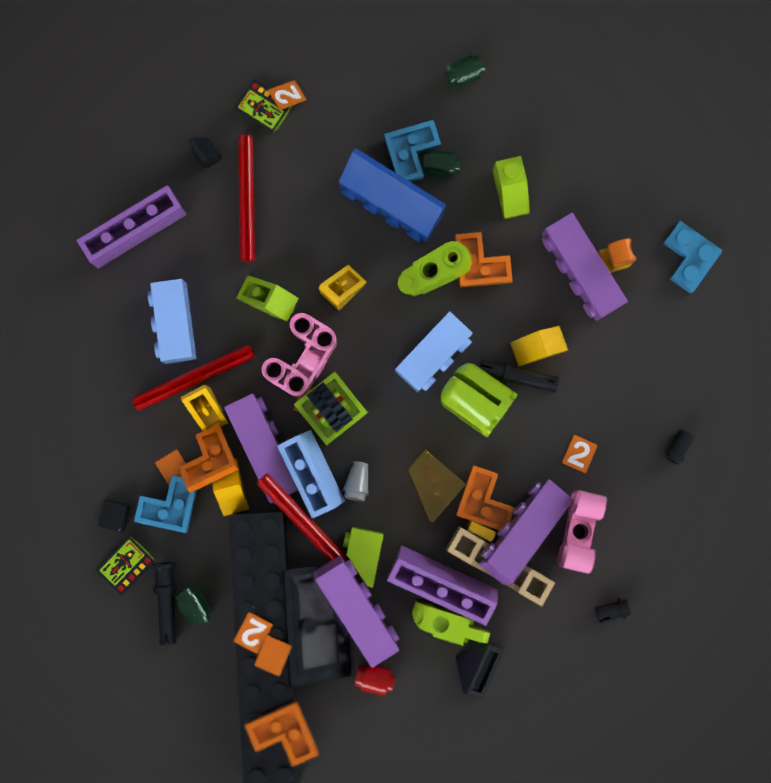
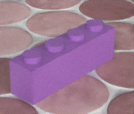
M166 185L76 241L89 262L99 269L187 214L173 191Z
M573 213L545 228L542 233V242L549 252L552 251L556 256L557 260L555 262L557 267L563 274L566 273L571 280L569 285L575 295L581 296L585 303L583 308L590 318L594 317L598 321L628 302Z
M252 393L224 407L258 479L268 473L288 495L298 491L277 447L280 444L276 436L280 434L274 421L269 422L265 415L268 408L263 398H257ZM266 494L270 504L274 503V501Z
M550 479L540 483L537 481L528 491L530 495L525 503L522 501L512 513L514 518L510 523L506 522L497 532L499 538L494 544L490 543L481 554L484 558L479 565L502 585L512 584L573 501L569 495Z
M402 545L389 572L387 581L485 626L498 604L497 588Z
M340 555L313 572L318 586L372 668L400 651L396 643L399 640L396 631L392 625L387 628L383 622L386 616L378 604L372 605L369 600L372 594L364 582L358 583L355 575L358 573L350 560L345 562Z

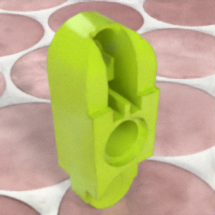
M447 242L413 262L411 267L402 271L398 279V287L401 292L407 295L417 296L421 293L426 294L456 280L470 271L472 266L470 251L459 242ZM457 254L456 262H451L450 258ZM433 265H437L438 271L436 275L430 278L429 269Z
M415 601L411 613L413 614V620L420 629L432 633L433 637L462 646L463 643H468L469 639L488 643L491 632L473 626L474 620L443 607L423 601Z

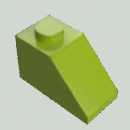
M521 156L496 161L492 171L504 219L529 214L528 184Z
M247 275L236 297L238 300L284 321H288L299 299L276 284Z
M352 527L351 532H346L343 547L348 548L347 556L366 585L373 588L384 533Z

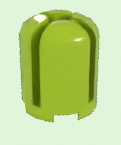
M466 363L457 368L453 377L444 386L441 392V403L445 409L487 438L518 394L477 365Z

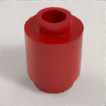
M366 664V666L359 665L355 687L361 688L360 691L386 696L387 691L392 692L395 676L390 675L391 669L378 666L372 668L370 664Z

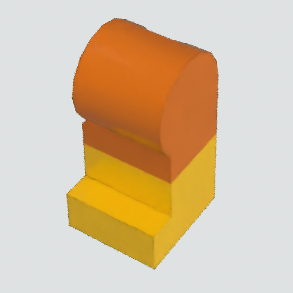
M631 238L613 242L606 249L598 251L599 256L610 273L627 269L636 261V256L631 248Z

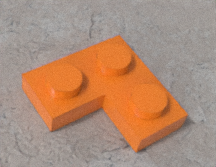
M481 232L455 234V241L468 248L472 260L470 271L459 277L460 288L512 283L510 255L484 258Z
M220 424L195 435L203 456L179 467L186 489L190 493L239 470Z
M472 465L456 516L499 530L506 522H511L512 513L515 508L490 499L498 474Z
M297 701L245 724L256 752L282 740L292 767L319 754Z

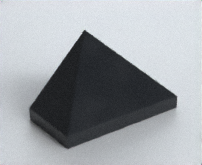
M483 643L455 656L463 693L483 698L504 649Z

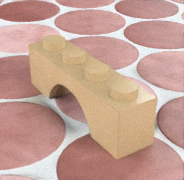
M458 526L446 550L492 576L479 565L484 558L481 554L489 543ZM525 566L512 584H507V586L542 606L555 582Z

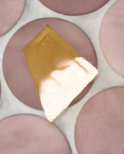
M426 449L408 469L428 519L432 523L466 485Z

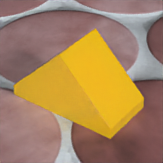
M347 265L321 283L318 288L320 294L340 311L367 282L352 267Z
M560 326L539 330L510 342L518 367L568 350Z
M203 385L181 397L182 402L202 431L217 424H220L221 427L228 424V420L210 387Z
M240 469L212 482L213 492L223 516L250 509Z

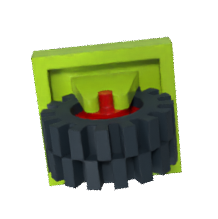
M336 372L328 376L294 404L326 446L368 413Z

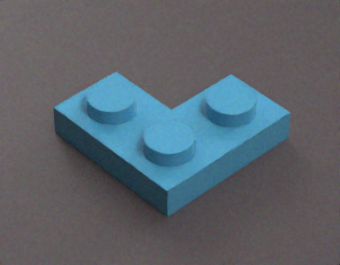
M434 120L384 134L394 172L409 182L423 179L424 175L417 154L441 147Z
M682 221L676 224L663 242L664 245L684 258L670 277V280L690 294L695 291L723 251Z
M172 475L166 501L140 496L134 522L188 533L197 490L190 493L186 489L183 478Z

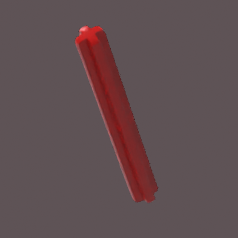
M240 135L238 137L240 259L242 262H253L255 260L253 138L251 135Z
M245 345L133 397L132 403L136 410L147 408L255 357L254 352L249 345Z
M268 473L258 480V486L329 561L340 555L345 562L350 560Z

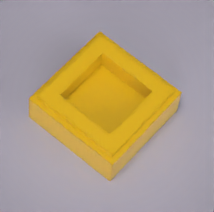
M469 521L466 528L468 532L489 541H493L496 535L495 531L473 521Z

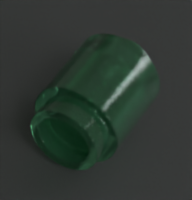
M469 55L448 65V71L445 72V76L451 87L455 86L459 90L480 80L481 76L486 72L479 55Z
M431 151V153L424 154L423 174H429L430 177L455 178V173H460L461 157H456V152Z
M190 586L174 597L177 601V608L189 626L195 624L196 627H199L210 619L208 613L212 609L200 591L195 590L193 586Z

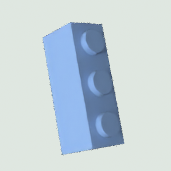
M183 279L150 283L151 291H148V301L150 307L153 306L154 308L151 326L153 332H157L158 342L154 343L156 357L160 358V361L165 364L197 360L187 283Z
M449 311L399 364L395 372L417 393L421 389L427 391L436 381L433 376L439 370L445 372L454 362L451 357L457 350L462 353L472 343L469 338L473 332Z
M311 430L277 446L312 519L345 502Z

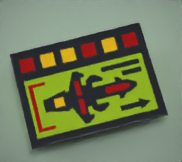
M254 79L234 109L273 133L279 128L289 113L291 106L279 110L268 92L269 88Z
M128 535L95 571L122 596L155 560L149 552Z

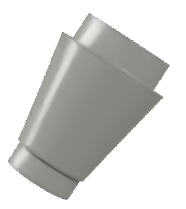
M353 461L342 490L345 492V499L359 502L365 501V497L368 496L367 463Z

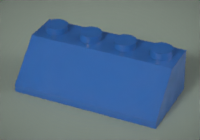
M356 148L353 150L339 180L341 193L346 198L352 201L356 198L364 203L363 207L367 211L375 215L377 212L386 217L385 221L395 228L399 226L408 231L407 235L417 242L423 240L427 243L443 218L446 204Z

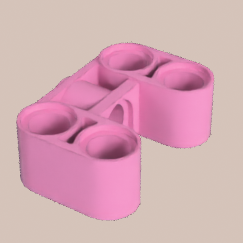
M298 313L292 317L290 328L293 334L306 344L305 350L297 363H293L290 366L280 359L270 358L262 365L263 376L269 382L294 397H302L309 391L314 381L323 371L337 345L336 335L331 328L308 314ZM301 320L310 323L309 329L304 333L296 331V325ZM322 334H329L332 337V342L330 345L323 347L318 344V338ZM274 364L280 365L282 369L281 374L276 378H272L268 374L269 367ZM295 378H301L304 381L303 388L297 392L292 391L290 388L291 381Z
M576 490L571 495L573 501L568 507V517L562 544L558 552L557 566L589 574L595 559V550L590 549L596 520L603 518L607 499L606 496ZM577 524L582 525L584 528V536L581 539H577L573 534V528Z

